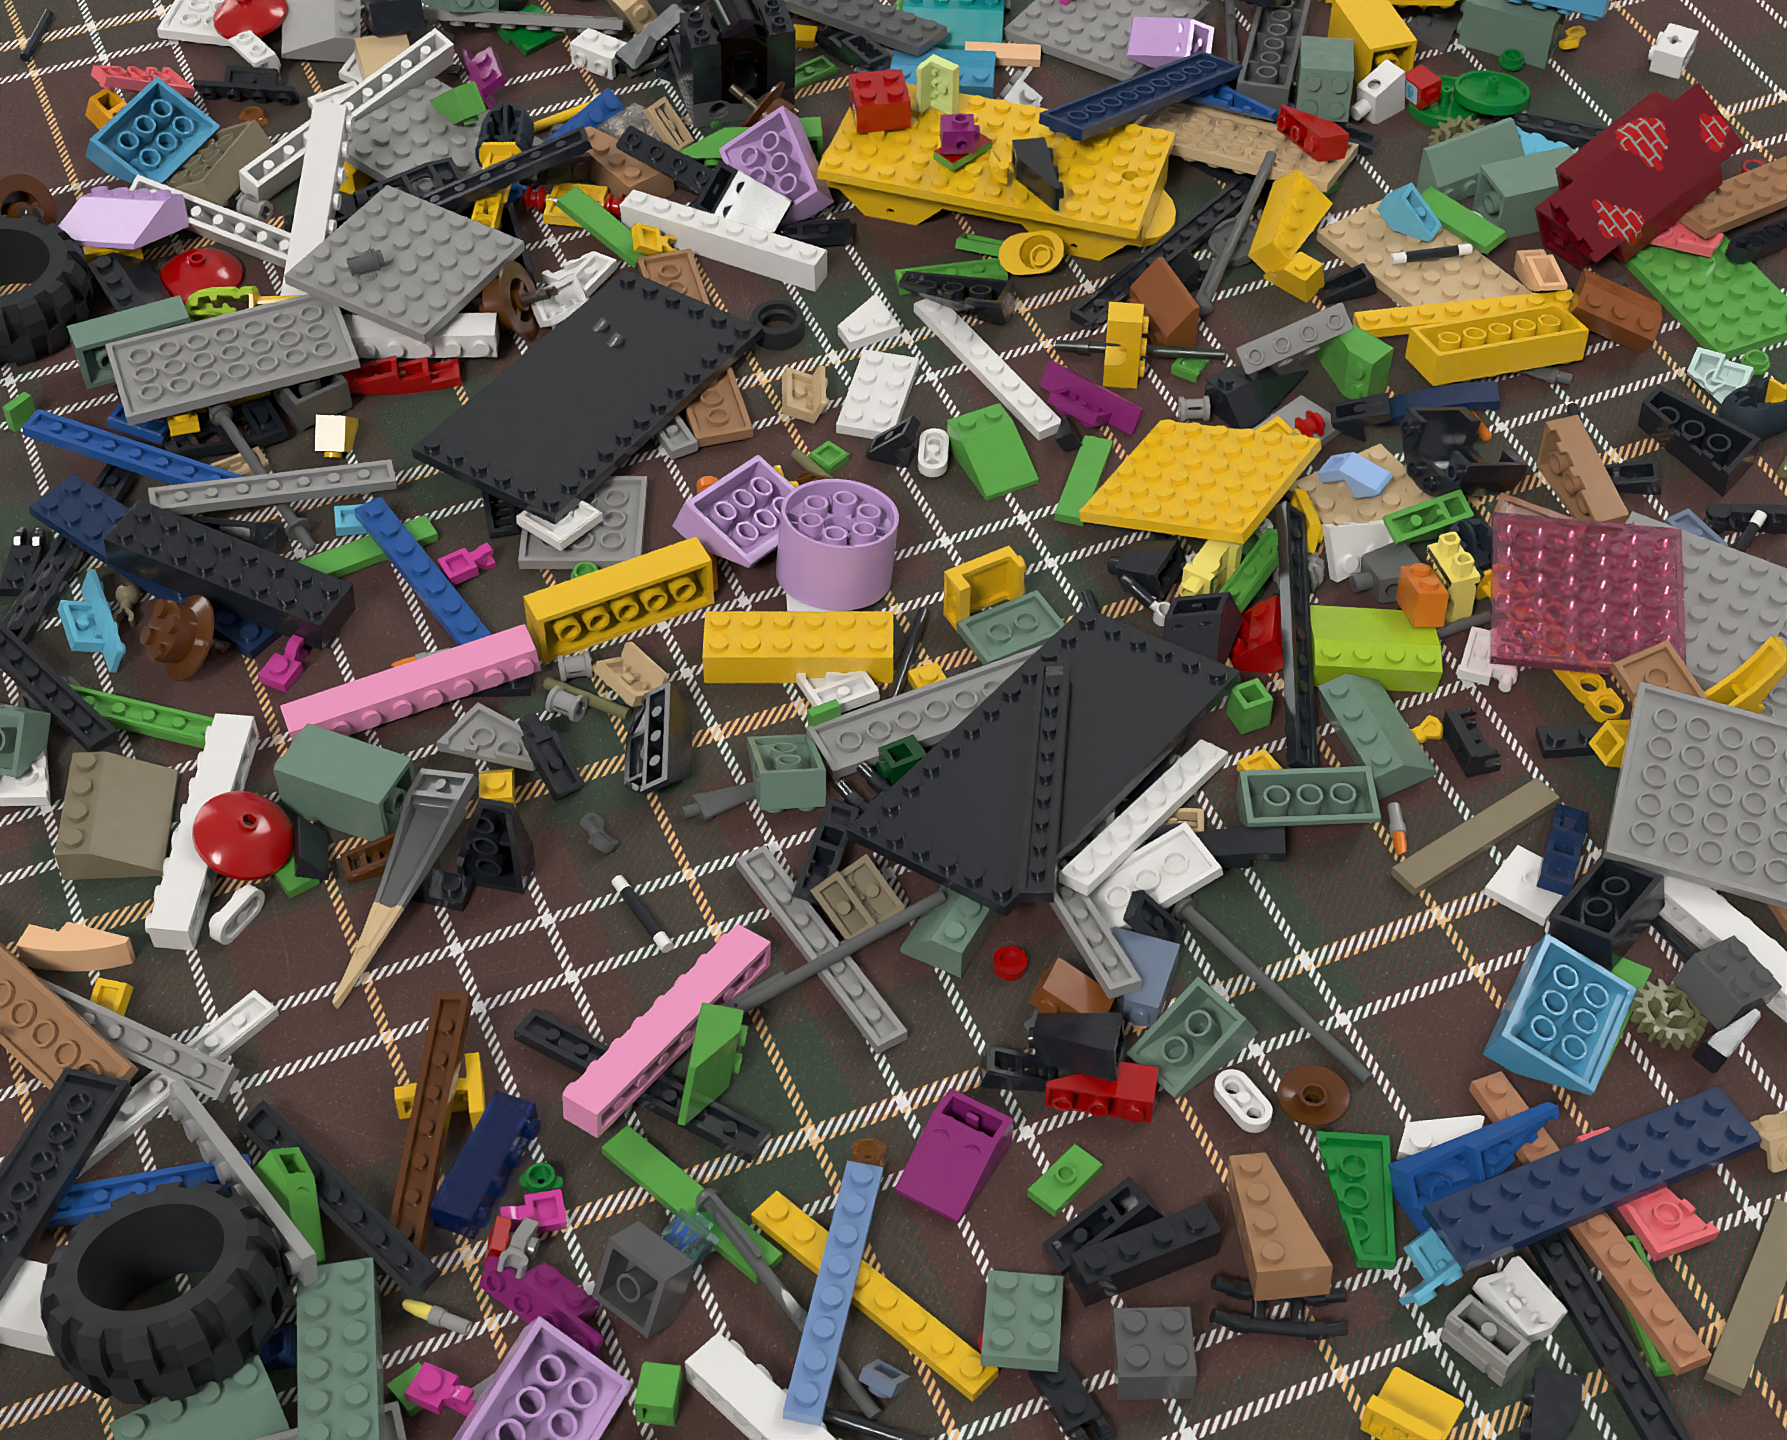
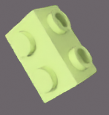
M935 54L919 64L916 70L917 111L922 113L930 106L949 115L959 111V65Z

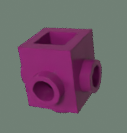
M973 114L940 115L941 153L958 155L975 153V142H980V125H975Z

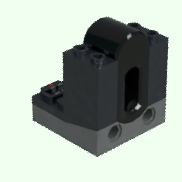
M710 0L706 9L679 13L680 34L669 36V61L694 128L711 126L712 121H719V124L746 120L752 110L742 103V100H739L728 91L733 83L738 88L741 87L760 103L779 82L783 81L785 86L781 97L795 105L796 30L784 0Z

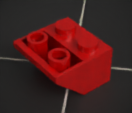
M1275 595L1241 613L1243 621L1228 656L1234 669L1272 674L1283 668V655L1281 652L1282 629L1280 626L1281 606L1279 597Z

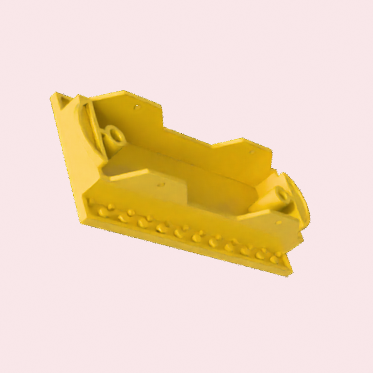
M906 83L911 100V128L857 133L852 111L849 107L830 146L823 153L817 169V179L825 180L828 187L839 189L865 216L918 225L938 211L946 209L1022 224L1029 232L1042 230L1056 233L1063 241L1064 254L1098 261L1127 244L1139 247L1153 245L1175 226L1176 209L1171 197L1164 191V186L1167 181L1168 159L1175 142L1176 132L1123 123L1119 127L1104 131L1102 134L1091 136L1085 141H1075L1069 135L1052 132L1049 130V127L1039 124L1040 113L1049 109L1012 103L1007 100L985 98L980 95L959 93V111L955 114H973L975 125H980V133L992 140V148L956 170L951 171L934 160V151L941 147L940 115L949 114L932 106L922 113L917 111V85ZM1045 137L1048 148L1053 150V165L1058 166V182H1062L1064 188V198L1059 199V211H1054L1016 180L1011 164L1012 140ZM992 150L995 151L1000 161H1007L1009 163V181L1007 185L998 182L990 171L989 153Z

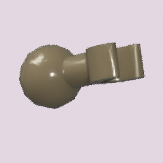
M133 583L121 584L115 592L120 608L113 613L112 618L114 622H117L119 628L120 621L127 615L131 628H134L136 626V619L132 612V607L140 599V590Z

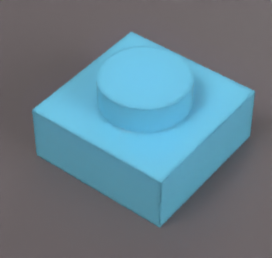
M361 505L334 506L336 536L367 534V531L355 517L354 509Z

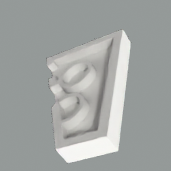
M1383 520L1360 524L1355 522L1344 523V525L1322 524L1330 579L1336 582L1359 573L1361 570V557L1364 554L1393 543Z
M47 746L21 778L0 774V806L51 805Z

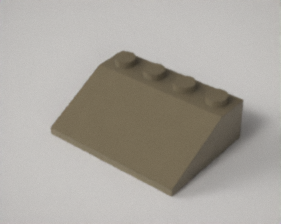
M256 119L220 129L164 185L225 208L229 204L228 199L240 190L239 170L270 149L273 144Z
M106 751L73 753L54 854L63 880L163 876V864L168 854L179 779L178 770Z

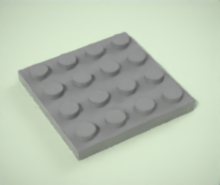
M609 476L583 499L584 502L603 512V521L562 551L522 528L518 557L519 569H573L581 562H591L598 569H603L641 556L643 553L648 490L647 476Z

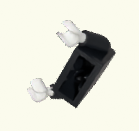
M1178 538L1139 540L1132 542L1122 557L1111 556L1107 563V569L1110 574L1117 575L1122 590L1134 597L1146 609L1150 607L1154 610V623L1164 626L1165 615L1171 604L1164 601L1158 603L1156 599H1163L1183 567L1186 566L1185 564H1192L1197 554L1188 556L1186 554L1187 551L1181 547Z

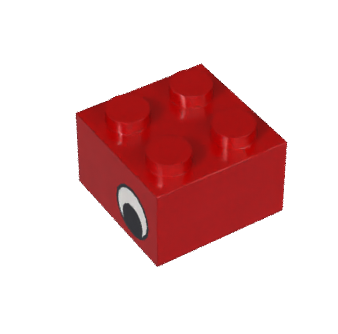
M887 69L876 72L863 71L848 74L849 104L857 133L911 128V100L902 69Z

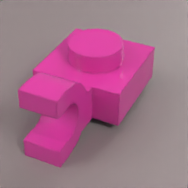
M488 542L470 553L464 547L437 559L439 568L452 586L479 575L478 568L489 570L496 567V562L491 556L493 555V550Z
M293 634L287 642L285 654H273L257 674L260 683L287 693L304 671L301 662L308 656V651L301 648L305 643L304 638Z
M561 1189L524 1195L525 1205L500 1207L501 1217L511 1219L509 1233L516 1231L525 1217L539 1222L536 1234L567 1229Z
M424 1362L404 1393L407 1401L438 1415L448 1406L467 1417L477 1402L471 1399L474 1395V1390L460 1385L457 1375L428 1362Z

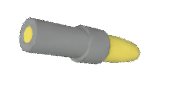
M412 1299L403 1301L402 1306L404 1310L427 1320V1323L439 1328L444 1327L464 1336H467L471 1330L472 1321L451 1314L447 1309L436 1305L431 1306Z

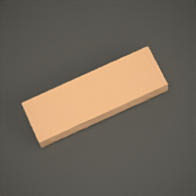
M965 41V50L996 51L995 66L1027 67L1030 65L1031 67H1040L1041 45Z

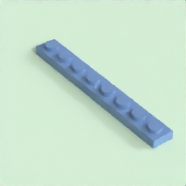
M847 1160L783 1409V1419L817 1426L822 1425L882 1180L883 1167Z

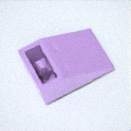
M1133 17L1126 57L1152 68H1157L1199 51L1211 54L1214 27L1191 18Z

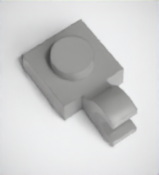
M524 1218L513 1234L509 1248L500 1254L497 1271L502 1272L505 1267L511 1266L517 1271L515 1278L521 1279L525 1276L528 1259L533 1260L540 1244V1239L535 1237L539 1222Z

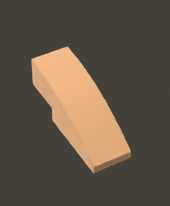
M1544 249L1520 250L1516 252L1514 271L1528 289L1532 291L1567 289L1568 284L1553 254L1546 255Z
M66 922L61 932L29 924L16 944L22 963L27 967L64 972L94 971L133 964L136 959L129 937L71 922Z

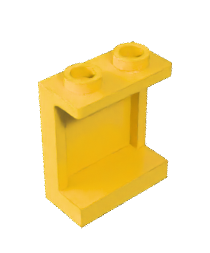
M1006 546L944 571L943 615L956 631L957 622L970 617L971 613L1006 599L1011 601L1025 594L1024 573L1027 568L1024 559L1020 555L1017 556L1010 546Z

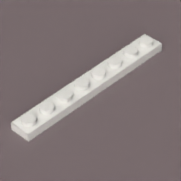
M927 298L914 303V313L1038 441L1058 432L1061 419L953 309Z
M1200 739L1059 872V883L1088 896L1227 762L1228 751Z

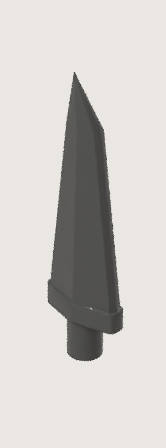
M1546 366L1520 371V373L1551 384L1559 382L1571 386L1574 379V374L1563 372L1562 368Z
M750 782L692 795L693 803L680 808L682 817L688 819L700 815L704 821L712 819V817L756 798L754 783Z

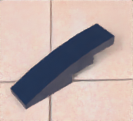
M1497 381L1435 386L1391 397L1389 402L1392 421L1379 423V426H1400L1407 407H1466L1468 410H1499L1500 396Z
M1556 802L1545 841L1536 887L1565 897L1573 889L1575 872L1580 862L1581 848L1586 837L1587 812Z

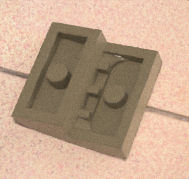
M867 854L840 873L839 871L835 872L810 890L844 939H851L905 909L903 903Z

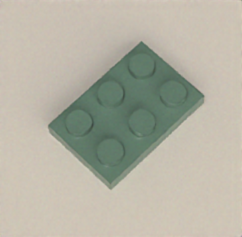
M1035 590L958 621L957 632L983 665H987L1044 645L1065 623L1039 591Z
M988 1270L981 1366L1058 1372L1064 1276Z

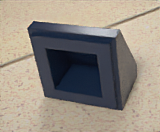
M288 1322L275 1328L272 1336L260 1350V1360L265 1371L297 1367V1325Z

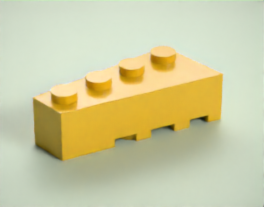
M1298 168L1273 182L1248 254L1265 273L1292 259L1333 204Z

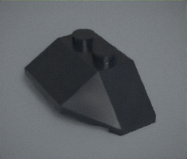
M671 681L644 694L641 701L643 705L635 715L626 735L624 787L642 795L660 790L692 775L693 725L678 691Z

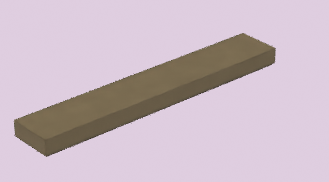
M1536 777L1392 867L1391 875L1415 896L1554 808L1556 802L1559 803L1560 797Z
M1776 1199L1704 1377L1705 1380L1740 1396L1745 1388L1787 1280V1203Z

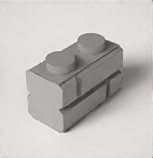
M1471 1294L1463 1299L1446 1317L1440 1337L1480 1371L1487 1373L1488 1377L1500 1387L1504 1386L1525 1364L1527 1353L1532 1344Z

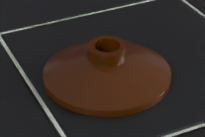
M1302 1065L1291 1069L1282 1077L1277 1090L1278 1102L1284 1113L1295 1122L1310 1127H1323L1337 1122L1346 1113L1350 1100L1349 1090L1344 1080L1334 1071L1319 1065Z

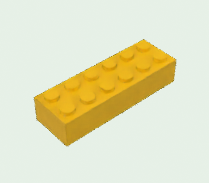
M1553 303L1412 327L1409 331L1405 358L1433 386H1442L1460 381L1468 382L1471 379L1494 377L1510 372L1518 373L1522 370L1543 368L1555 364H1568L1572 361L1583 360L1589 329L1560 303Z
M697 536L523 596L528 632L539 658L544 664L557 659V655H563L564 657L714 604L712 560Z
M705 611L702 656L704 683H797L796 674L806 673L807 678H825V672L849 673L850 671H866L874 683H892L893 611Z

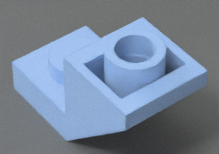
M1354 452L1332 455L1317 472L1322 483L1332 481L1338 483L1345 480L1355 498H1374L1384 492L1385 486L1393 477L1389 471Z

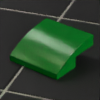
M533 4L518 11L548 13ZM500 23L493 25V29L508 45L514 43L525 57L559 40L566 33V31H552V26H541V30H528L526 25L516 24L515 29L501 28Z

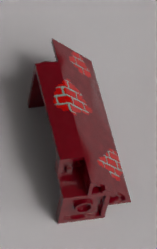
M1699 82L1675 101L1668 96L1652 91L1555 168L1559 189L1535 207L1542 244L1545 248L1580 270L1591 261L1597 263L1608 253L1625 263L1722 185L1720 164L1744 144Z

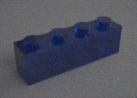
M496 1090L430 1205L434 1226L474 1240L480 1228H485L488 1225L497 1198L504 1196L508 1187L509 1176L513 1169L520 1167L528 1142L534 1140L539 1133L541 1121L538 1119L536 1103Z

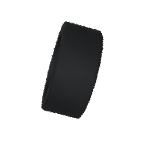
M770 300L759 304L752 312L751 323L763 328V337L756 342L759 346L769 350H786L796 346L803 339L805 333L803 311L796 304L786 300ZM773 321H784L792 324L783 329H771L764 326Z

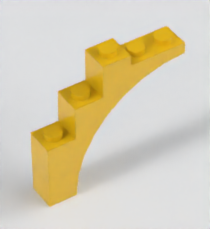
M1770 636L1739 668L1710 689L1704 691L1710 701L1761 714L1766 708L1761 702L1787 673V646L1779 637ZM1630 719L1607 720L1590 740L1589 745L1605 766L1621 767Z

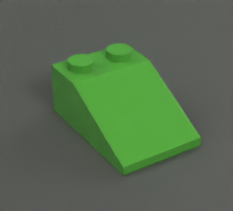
M1353 324L1351 330L1319 343L1320 349L1315 352V355L1342 395L1351 400L1386 392L1394 350L1392 346Z
M1000 403L947 420L949 450L986 501L1039 483L1037 473L1016 426Z
M701 1003L678 1119L679 1125L685 1126L727 1090L731 1074H739L742 1054L736 1053L737 1046L744 1047L748 1025L741 1024L744 1010Z

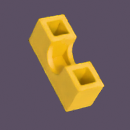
M1109 302L1106 343H1115L1122 346H1106L1103 386L1137 389L1138 377L1144 378L1145 360H1139L1140 356H1146L1147 339L1141 338L1142 334H1148L1149 316H1143L1144 304Z

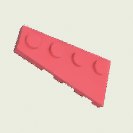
M93 65L91 76L99 82L102 88L107 90L121 88L136 94L158 76L185 98H193L195 88L169 67H163L162 72H159L155 67H146V70L143 71L136 66H128L126 71L119 66Z
M1677 220L1648 244L1712 257L1721 245L1724 234L1720 233L1705 240Z
M1605 1127L1578 1136L1575 1144L1611 1129ZM1667 1187L1617 1207L1633 1232L1637 1234L1640 1242L1654 1262L1716 1240L1720 1232L1711 1222L1708 1224L1704 1223L1695 1214L1696 1208L1685 1198L1680 1200Z

